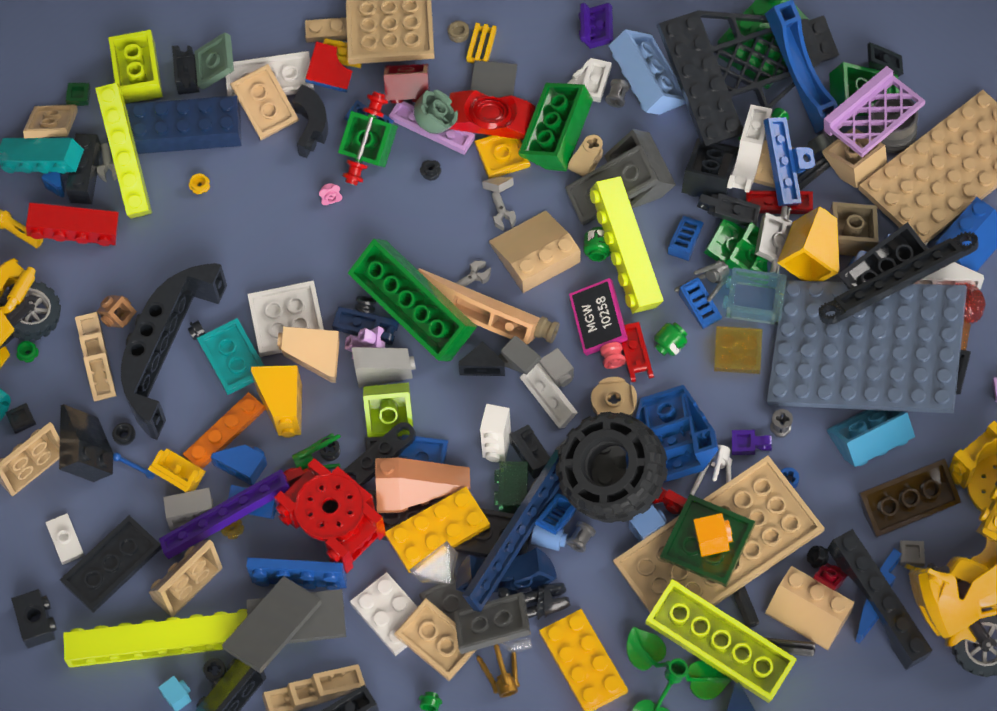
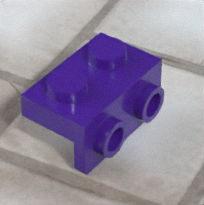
M585 2L581 3L580 12L578 13L581 22V30H579L580 40L590 49L612 43L613 10L611 4L605 3L589 8Z

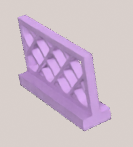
M886 66L824 118V131L830 136L834 134L858 155L863 157L924 106L925 100L893 76V70ZM895 85L900 89V93L887 94V89ZM887 99H900V106L887 107ZM903 99H912L916 103L913 106H903ZM874 100H884V107H871V102ZM884 112V120H871V113ZM887 112H900V117L887 120ZM858 113H869V120H855V116ZM843 126H853V133H842L839 129ZM855 126H869V133H855ZM871 126H885V130L881 133H871ZM855 139H869V143L861 148L855 143Z

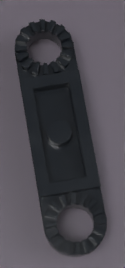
M406 422L397 424L343 471L349 476L356 475V482L360 486L369 482L376 476L375 458H397L404 449L415 441L416 432L414 428ZM403 429L409 430L410 434L406 439L401 440L398 438L400 431H403Z

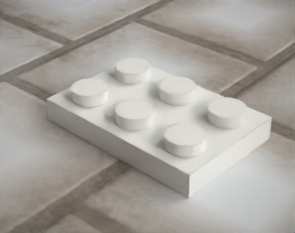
M386 572L353 598L350 604L396 656L407 646L395 637L394 633L415 611L417 606Z

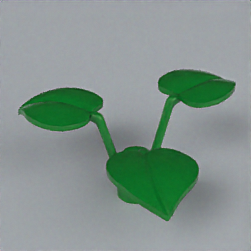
M633 627L628 635L626 650L632 665L642 671L650 669L652 665L656 668L666 667L664 674L668 681L656 704L651 700H642L633 707L632 711H669L667 708L660 706L672 684L681 682L684 677L686 681L691 682V692L703 700L716 698L732 681V679L704 661H696L690 664L689 667L684 660L679 658L673 659L671 662L667 660L664 663H658L666 656V645L660 637L637 627Z

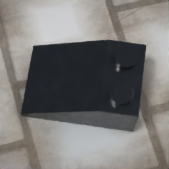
M697 138L685 169L681 193L692 197H700L701 194L710 197L712 194L718 195L719 193L727 195L729 191L727 184L730 175L734 171L739 147L716 143L703 148L700 139Z
M65 404L61 405L59 469L92 482L113 475V451L98 417Z

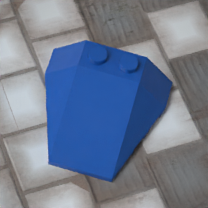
M681 385L640 398L636 419L642 421L655 433L665 449L668 472L667 480L663 483L704 471L718 451L716 432L686 387ZM626 453L627 468L629 464L628 453Z

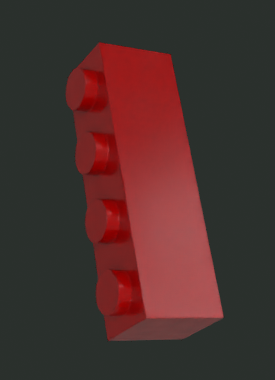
M29 202L26 234L34 239L48 238L59 242L68 240L76 241L80 244L97 243L101 246L116 245L119 212Z

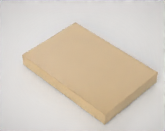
M269 64L230 83L260 140L299 121Z
M77 105L35 106L23 130L24 138L68 137L78 112Z
M426 598L394 633L395 637L448 681L455 676L476 651L460 653L455 622Z

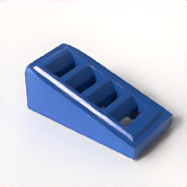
M683 216L669 244L668 254L689 261L704 222ZM685 223L690 224V225H693V226H696L697 228L694 229V228L685 226ZM683 230H686V231L692 232V233H694V234H693V235H690V234L684 233V232H682V231H683ZM680 236L685 237V238H688V239H691V240H690V241H687V240L681 239ZM677 242H678V243H681V244H684V245H687V247L678 245Z
M698 277L679 288V296L702 329L722 319L713 300L707 301L709 293ZM701 296L702 299L693 302L694 299ZM705 304L707 305V307L701 310L697 309ZM710 311L713 313L704 319L702 317L704 314Z
M557 493L538 517L535 525L556 535L573 517L576 508L569 503L565 496Z

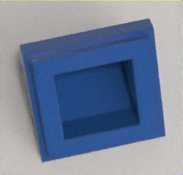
M51 172L41 177L47 190L63 198L65 196L64 179L61 173Z

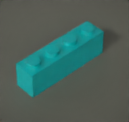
M3 138L0 144V166L7 173L41 172L46 174L48 172H58L65 174L66 172H76L84 149L73 138Z

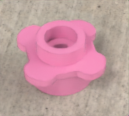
M330 183L321 188L319 195L322 196V205H329L342 200L338 185Z

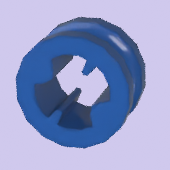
M791 467L782 469L781 472L786 478L788 475L793 477V483L791 481L789 483L795 489L799 483L798 472Z

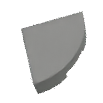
M495 177L482 181L483 189L500 193L513 186L514 181L512 177Z

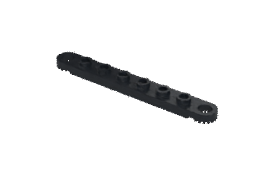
M966 231L964 233L961 232L957 237L949 238L835 297L833 301L824 303V305L819 307L821 322L825 324L838 323L973 253L979 247L977 235L970 231L968 233ZM971 241V243H969V245L967 244V246H965V244H963L962 242ZM829 311L835 312V314H832L833 316L826 315Z

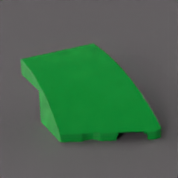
M721 219L703 253L716 261H723L728 268L754 279L766 282L770 278V274H767V262L769 260L755 255L759 227L751 222L742 229L734 222Z

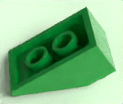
M842 62L829 73L830 95L839 106L880 71ZM895 85L887 89V94L899 93V89ZM874 100L873 102H871V107H873V105H874L878 100ZM858 113L856 116H869V113Z

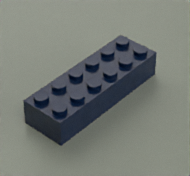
M237 95L125 104L137 154L242 146L241 109Z

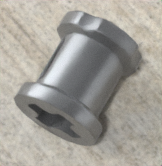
M613 79L610 83V93L606 96L605 101L612 107L620 108L624 106V96L629 90V84L622 79Z
M779 409L772 416L770 428L771 432L777 437H785L791 431L793 416L788 410Z
M578 521L575 532L571 538L566 540V543L578 552H585V545L590 537L596 534V531L589 524Z

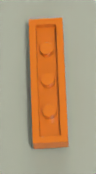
M248 392L183 453V457L203 469L212 461L211 455L214 452L224 450L266 410L265 406Z

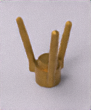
M496 644L494 645V650L501 675L497 676V682L482 658L477 656L476 659L491 683L494 694L499 693V697L503 698L516 694L518 692L517 688L520 687L516 653L512 652L511 677L510 673H506L500 647Z

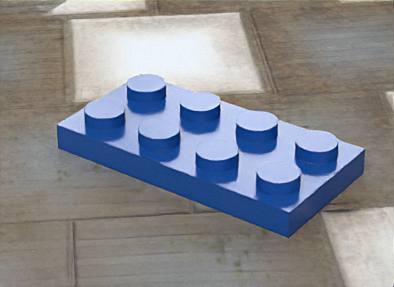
M247 558L246 567L251 581L258 586L266 587L269 584H277L283 576L306 589L326 587L328 590L346 588L347 577L343 563Z

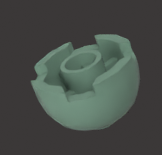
M435 89L433 92L426 90L419 97L414 105L413 114L416 122L423 130L432 134H439L447 131L456 123L458 112H454L450 105L452 100L445 93Z

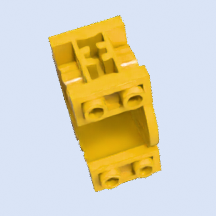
M995 420L988 425L986 431L964 450L960 449L953 455L949 467L954 483L960 485L963 489L967 487L972 503L981 512L985 507L989 509L993 501L990 499V495L997 482V422Z

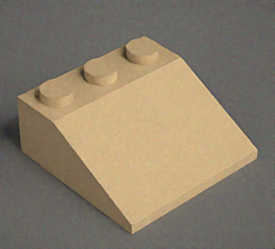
M547 211L534 216L489 241V244L522 293L580 263V248L571 235Z
M51 422L41 429L35 430L29 439L15 446L9 455L0 459V484L12 497L59 460L60 438Z
M209 539L190 547L186 551L185 557L179 563H174L169 568L168 573L162 579L155 581L151 586L149 594L152 600L169 616L174 617L223 568L213 542Z

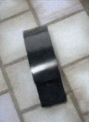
M302 84L293 99L295 113L304 116L308 120V124L297 143L299 156L307 158L310 151L313 152L315 150L317 142L325 143L328 135V120L324 103L319 95L311 88Z

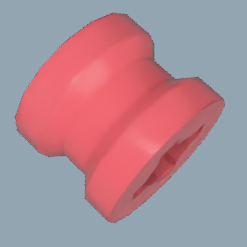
M612 342L600 348V354L604 357L603 365L606 369H615L626 363L625 356L621 353L623 350L621 343Z

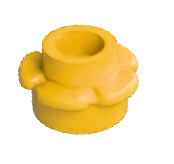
M195 174L190 179L189 189L198 195L207 192L210 188V180L204 174Z

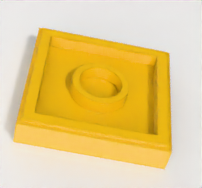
M491 135L475 140V146L488 179L530 167V162L518 154L522 145L520 139Z

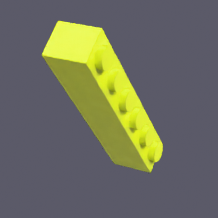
M118 83L97 87V97L126 214L131 219L152 214L122 89Z
M620 176L598 181L590 189V199L595 204L597 220L602 224L604 240L609 245L611 251V261L617 268L618 281L623 286L625 292V302L630 307L632 314L657 308L664 300L622 178Z

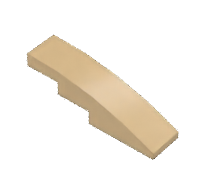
M93 312L75 317L94 402L116 397L98 313Z
M359 664L316 673L312 675V678L288 683L285 688L264 692L262 698L266 711H298L350 694L365 685Z

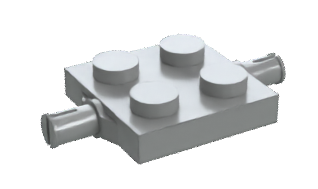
M788 206L781 208L780 217L766 212L761 218L755 255L765 258L772 263L769 274H773V276H779L780 265L777 261L793 224L789 220L791 208H788Z

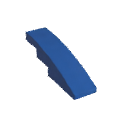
M895 548L880 568L881 573L891 587L896 579V576L891 574V572L899 563L902 555ZM866 599L855 640L858 644H860L879 620L868 599Z

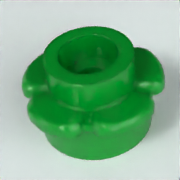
M24 341L17 347V358L26 363L34 361V358L39 354L36 345L30 341Z
M425 692L424 695L419 696V707L422 710H439L442 700L437 693Z

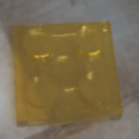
M717 326L714 371L760 374L762 329Z

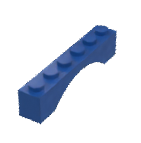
M790 0L772 7L765 13V16L815 133L824 131V118L835 110L838 105L836 100L823 86L813 68L804 42L800 15L794 1Z

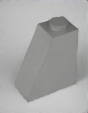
M352 348L359 388L413 378L411 370H415L416 367L414 356L409 357L408 348Z

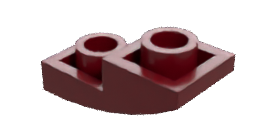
M827 562L825 566L822 565L813 579L836 591L845 582L848 575L838 566Z

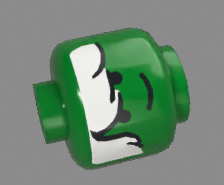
M594 227L584 235L583 252L592 261H603L611 255L609 245L604 240L603 227Z
M676 322L673 324L666 323L654 335V340L657 343L655 348L663 356L667 353L671 356H676L687 344L686 336L688 334Z

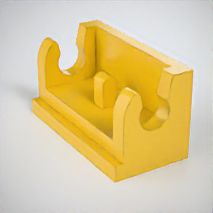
M168 448L165 451L160 450L148 468L151 472L185 492L196 490L206 472Z

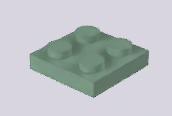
M224 32L195 51L197 84L199 88L204 90L234 71L231 35Z

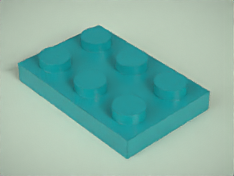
M238 318L197 338L227 395L254 382L251 367L264 366Z

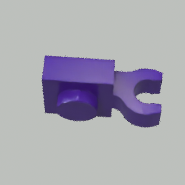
M732 430V455H755V448L762 451L772 450V436H755V430Z

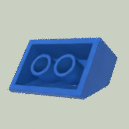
M978 197L971 202L936 242V245L949 238L957 237L958 234L960 235L961 232L964 233L965 231L967 233L969 231L975 233L979 242L978 249L955 261V263L975 272L981 268L997 249V212ZM964 241L962 243L967 246L971 241Z

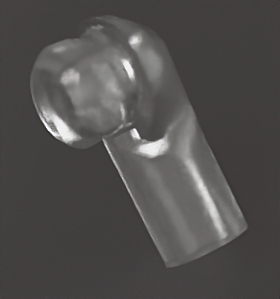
M530 637L499 643L509 652L532 649Z

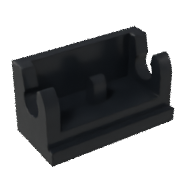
M188 45L187 51L181 52L179 46H172L174 77L178 95L200 92L197 84L195 54L192 47Z
M526 425L515 432H511L509 438L511 446L533 479L540 475L551 457H549L535 436L532 428Z

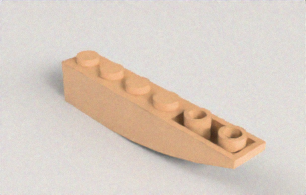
M418 269L425 278L474 324L509 339L517 336L527 345L535 339L534 332L540 317L423 269Z

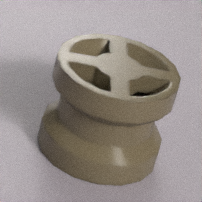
M542 316L536 326L534 337H542L546 339V342L553 343L560 323L556 321L550 322L548 318Z

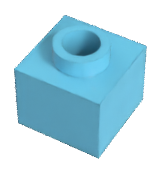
M172 676L158 687L162 696L174 711H179L191 702L188 695L191 691L183 680L179 682L175 676Z

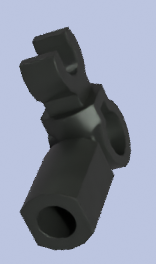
M824 131L810 140L805 147L811 148L813 153L816 154L831 145L838 138L834 134L830 136Z

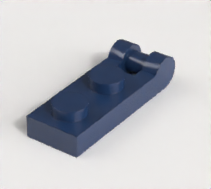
M338 307L332 328L335 331L358 336V333L363 328L372 330L378 326L385 327L386 331L381 334L380 338L385 344L392 345L395 339L394 332L398 330L399 322L387 317Z

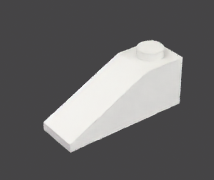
M953 262L913 284L966 285L967 289L981 290L984 275Z

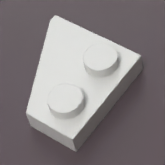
M590 58L582 69L577 70L572 75L573 78L567 84H584L593 101L601 102L612 63Z

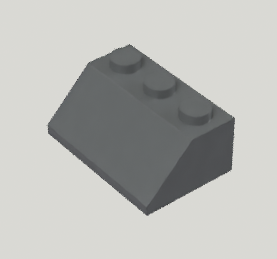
M632 129L604 155L608 163L637 145H643L660 183L631 198L629 202L632 209L662 198L676 185L650 132Z

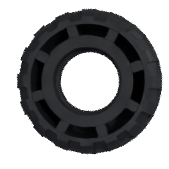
M600 412L598 416H589L581 420V424L577 428H572L566 435L568 438L564 445L560 446L557 454L559 455V462L556 465V475L559 478V487L563 495L581 513L606 523L626 522L632 520L634 516L640 513L644 514L651 508V503L661 495L663 491L661 488L663 482L667 480L668 472L665 449L655 433L642 421L621 412ZM621 446L627 451L629 457V464L625 475L613 485L605 487L597 485L592 478V465L595 458L608 447Z

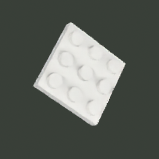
M314 280L248 294L260 357L282 353L279 350V346H277L278 333H283V327L324 330Z

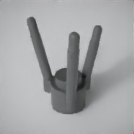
M720 260L694 271L695 275L701 274L697 276L700 280L707 277L711 283H718L707 298L708 302L715 297L723 285L728 283L726 277L729 276V268ZM682 285L676 287L674 291L678 292Z

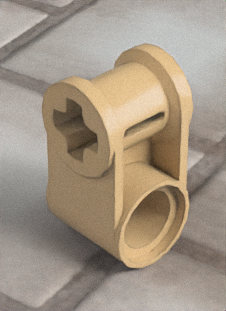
M597 135L587 136L570 159L568 170L582 177L594 171L603 157L602 139Z

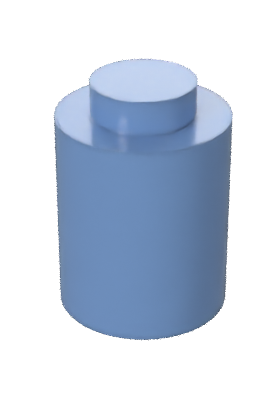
M536 525L533 530L531 544L559 551L560 547L565 548L568 534L564 533V528H562L554 535Z

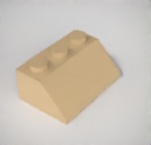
M791 566L779 584L765 614L828 650L851 614L854 601Z

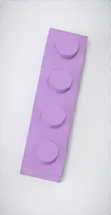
M405 101L397 103L389 114V118L394 120L395 123L463 155L466 154L475 140V134L471 132L448 129L439 134H432L423 130L415 120L413 114L414 106Z

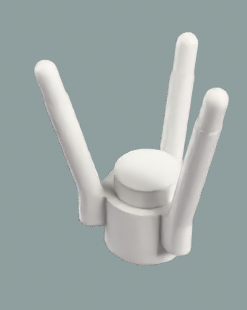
M718 445L717 453L704 471L699 473L690 492L691 495H695L710 463L714 467L713 481L717 480L719 469H723L725 466L726 483L731 481L733 459L729 457L731 450L728 447Z

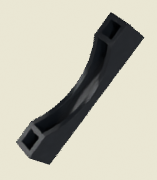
M851 529L833 539L827 548L828 552L838 567L855 582L871 603L886 631L892 650L905 670L925 660L933 650L854 530Z

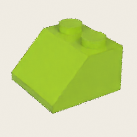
M409 382L363 387L367 437L384 436L394 426L402 422L409 423L413 427ZM403 429L398 436L409 435L410 432Z

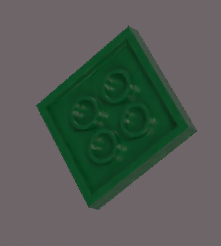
M689 494L660 555V559L727 587L756 523L754 520ZM722 513L724 521L729 520L733 542H729L730 551L701 557L694 519Z

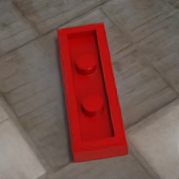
M750 190L746 192L747 202L761 206L759 214H765L766 212L769 214H781L783 206L778 205L776 191ZM800 191L802 203L788 206V208H791L790 214H807L812 211L813 191Z

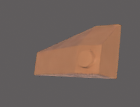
M375 458L377 513H401L407 511L409 507L418 504L425 505L430 500L439 497L446 498L464 487L470 490V467L405 458Z

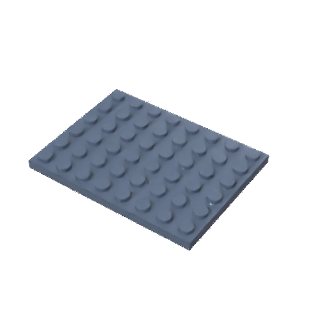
M784 280L767 397L768 405L954 413L967 294L966 285L911 284L838 323L825 324L819 318V307L849 291L847 286L843 282ZM829 311L826 315L833 316L832 314H835V312Z

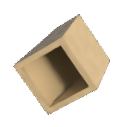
M283 327V333H278L277 346H279L283 356L329 382L336 383L340 343L339 331Z

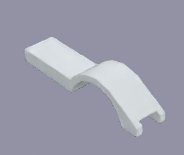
M750 105L740 140L736 164L732 175H730L727 188L732 189L734 187L743 189L745 192L750 191L756 176L766 136L763 120L771 118L772 109Z

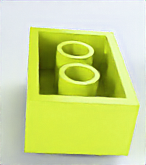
M151 30L108 37L114 80L122 89L125 104L163 97L156 48Z

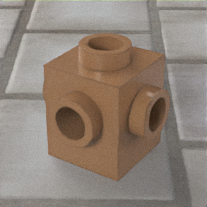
M123 295L107 296L100 303L101 307L97 310L102 316L100 318L106 326L118 328L126 326L137 312L131 306V302Z

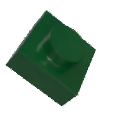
M68 83L66 104L89 106L90 84Z

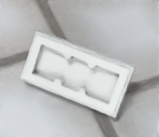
M68 514L45 522L62 565L85 556Z

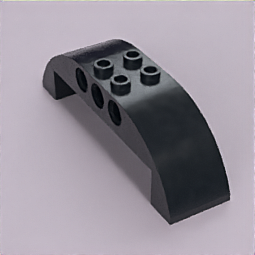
M211 263L193 266L168 278L151 295L142 313L137 315L135 328L126 339V348L121 363L123 390L137 423L153 439L158 440L166 418L160 402L148 398L193 298L197 297L216 304L220 303L227 287L220 264Z

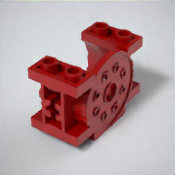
M314 458L308 463V471L285 493L280 491L274 497L277 505L276 510L280 514L278 516L285 525L289 526L291 524L295 529L300 526L309 536L317 540L326 541L327 555L330 557L329 562L343 563L345 573L347 574L353 568V562L376 539L381 540L385 536L386 530L383 517L375 511L372 495L340 467L337 466L330 472ZM328 500H334L338 503V508L333 513H326L322 509L323 504Z

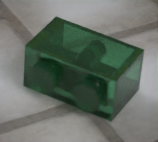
M499 461V470H495V484H499V491H494V505H498L499 511L515 514L528 493V462Z

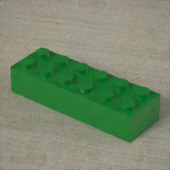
M374 238L348 272L367 293L438 361H451L477 328L467 316L387 240Z

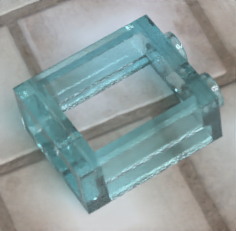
M733 267L732 276L727 275L726 289H730L729 296L724 295L722 307L727 309L726 317L778 325V321L781 320L787 275ZM743 284L776 289L773 311L733 305L736 285Z

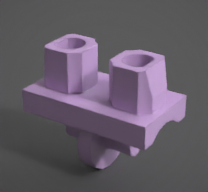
M379 326L372 330L363 328L358 333V337L353 335L347 336L345 349L352 352L354 347L385 348V342L380 338L384 328Z

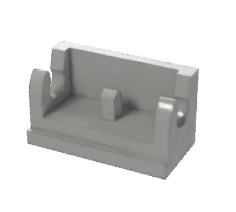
M209 487L163 497L170 531L177 529L214 507Z

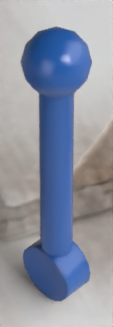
M116 452L113 454L114 461H121L146 474L148 479L155 477V473L121 457L120 453Z

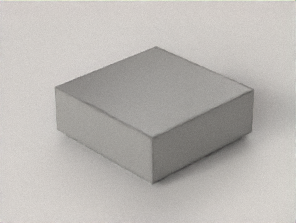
M900 540L899 552L902 553L900 566H905L906 564L924 566V541Z

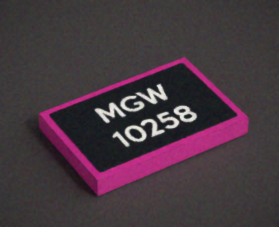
M610 278L569 294L583 352L586 356L600 351V348L608 343H622L628 340L614 284Z

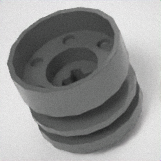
M887 99V107L900 106V99ZM903 99V106H913L915 104L911 99ZM878 100L873 107H884V100ZM918 111L881 141L885 145L886 152L900 153L915 142L917 137ZM884 112L871 113V120H884ZM887 112V120L900 117V112ZM884 125L871 126V133H881L885 130Z

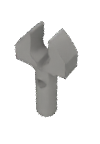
M103 143L101 145L103 164L97 166V173L103 181L107 182L105 174L110 169L115 181L118 177L115 165L111 160V152L108 143Z
M492 193V198L498 212L496 216H493L495 227L504 231L502 220L505 217V219L510 221V226L513 228L516 222L514 210L507 211L500 193Z
M474 261L470 264V274L456 283L464 287L474 281H480L484 284L490 279L491 268L480 273L478 271L486 267V261Z

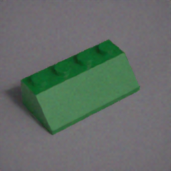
M545 84L519 150V156L546 170L567 171L593 102L584 84Z

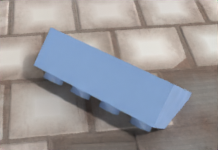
M625 29L609 45L613 58L620 65L623 76L629 81L632 92L639 99L640 106L645 112L660 115L686 104L677 78L652 35Z

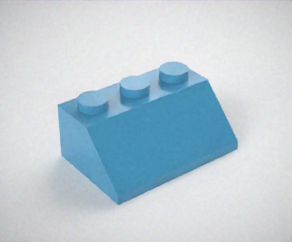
M865 410L827 429L830 438L844 460L854 467L862 466L868 460L876 456H882L888 450L896 446H902L908 440L915 437L906 411Z

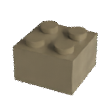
M832 202L829 213L837 218L839 255L856 256L860 250L868 252L878 245L876 205Z

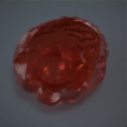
M969 283L955 284L966 285L967 288L963 323L977 322L981 319L986 306L983 293L978 287Z

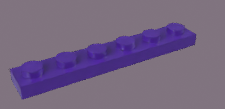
M282 469L159 538L163 553L167 559L174 557L274 500V497L280 491L285 493L290 488V485Z

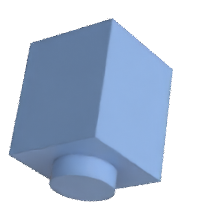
M653 505L644 514L640 513L634 516L632 520H629V529L638 542H641L666 525L667 519L661 510L657 511Z

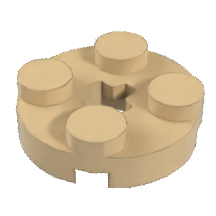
M608 377L601 380L591 393V406L597 416L600 412L609 411L612 413L621 412L632 416L637 405L635 388L620 377ZM612 395H615L616 399H620L616 404H612L608 400L611 399Z

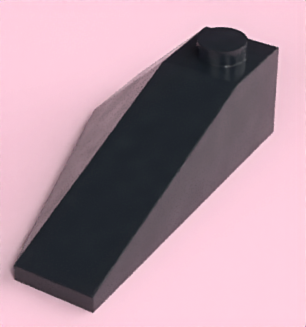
M907 222L841 271L838 276L850 290L928 250V248Z

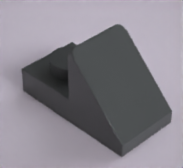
M514 336L498 355L505 362V367L526 375L542 359L540 355L517 336Z

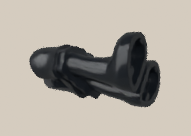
M564 583L543 584V586H537L535 590L523 593L526 604L537 602V605L527 607L528 619L537 616L539 620L543 615L546 618L550 614L570 607L568 597L552 599V597L566 592ZM498 588L499 598L512 595L507 588Z

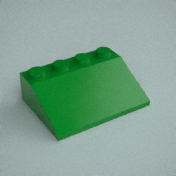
M755 0L743 14L765 16V13L772 7L790 0ZM796 6L800 18L808 19L804 15V13ZM736 21L743 36L770 28L769 23ZM731 27L718 40L717 45L734 40ZM772 34L761 38L770 41ZM775 39L774 42H773V44H775V45L778 46V44H777V42H776V39ZM754 40L743 43V45L751 48ZM757 42L754 50L764 55L767 46ZM734 47L725 49L723 51L732 54ZM738 48L735 57L745 61L748 53ZM770 49L768 57L777 62L780 53ZM719 55V58L728 63L729 59ZM752 55L749 64L758 68L761 59ZM783 58L781 64L787 67ZM732 62L731 66L741 71L742 66ZM765 62L762 71L772 75L775 67ZM747 68L744 72L745 75L754 79L756 73ZM778 69L776 76L782 74L784 71ZM759 75L757 82L765 80L766 78ZM772 84L767 85V86H764V87H765L766 89H769Z

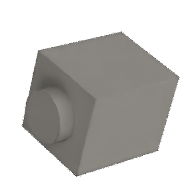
M558 348L539 361L558 388L560 386H567L573 380L574 368Z

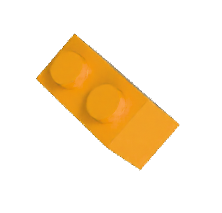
M722 513L694 519L701 557L730 551L729 542H733L729 520L724 521Z

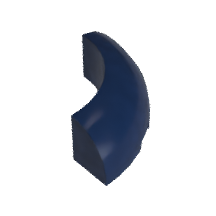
M536 547L525 554L515 557L494 592H498V588L501 587L507 588L512 595L517 594V590L528 587L535 590L537 586L549 584L557 579L555 567L550 558ZM469 554L463 560L456 576V590L465 592L485 561V558Z

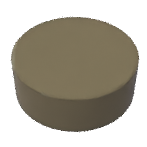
M463 21L452 22L448 27L450 40L456 43L466 41L469 37L468 25Z

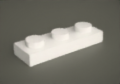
M538 362L527 375H521L520 379L558 428H565L578 412Z

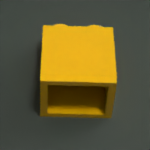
M819 206L793 221L777 263L802 281H824L839 272L837 218Z
M298 366L251 367L256 390L278 436L291 438L295 435H301L302 382Z

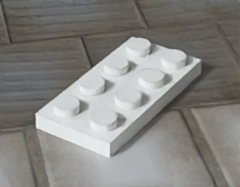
M309 51L233 62L234 71L225 76L228 96H236L230 83L269 64L286 96L297 94L302 84L314 91V85L305 82L310 65Z

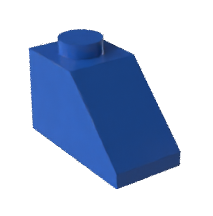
M241 445L214 452L211 455L215 467L251 486L255 484L267 465L265 453L255 446L251 448L247 445Z

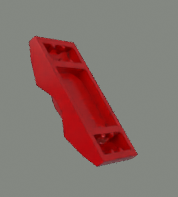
M477 90L453 92L449 96L452 100L450 105L454 112H458V120L450 129L524 140L536 105L512 95L497 98L487 96Z

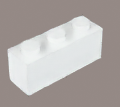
M486 404L480 427L482 456L491 462H505L510 444V409Z

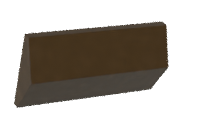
M945 458L859 493L863 514L875 537L961 503Z

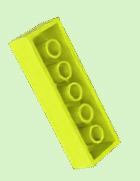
M673 579L645 624L736 683H740L741 686L767 703H770L797 660Z

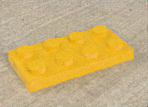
M464 487L385 532V536L408 573H411L491 526L468 488Z
M582 609L539 630L540 636L583 711H594L628 693L625 683Z

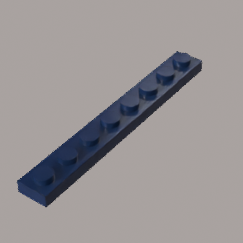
M555 450L462 596L474 611H482L536 526V520L560 488L559 478L556 475V465L559 462V455L557 454L559 450Z

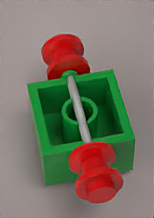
M374 91L372 95L367 94L370 103L362 111L370 113L368 116L353 111L350 113L338 153L352 157L355 160L347 159L346 161L349 165V170L343 173L342 176L346 177L345 182L353 185H358V182L363 183L364 179L361 177V172L368 168L367 165L361 164L363 161L381 167L386 166L398 126L378 120L375 116L384 117L381 109L384 104H388L384 94Z

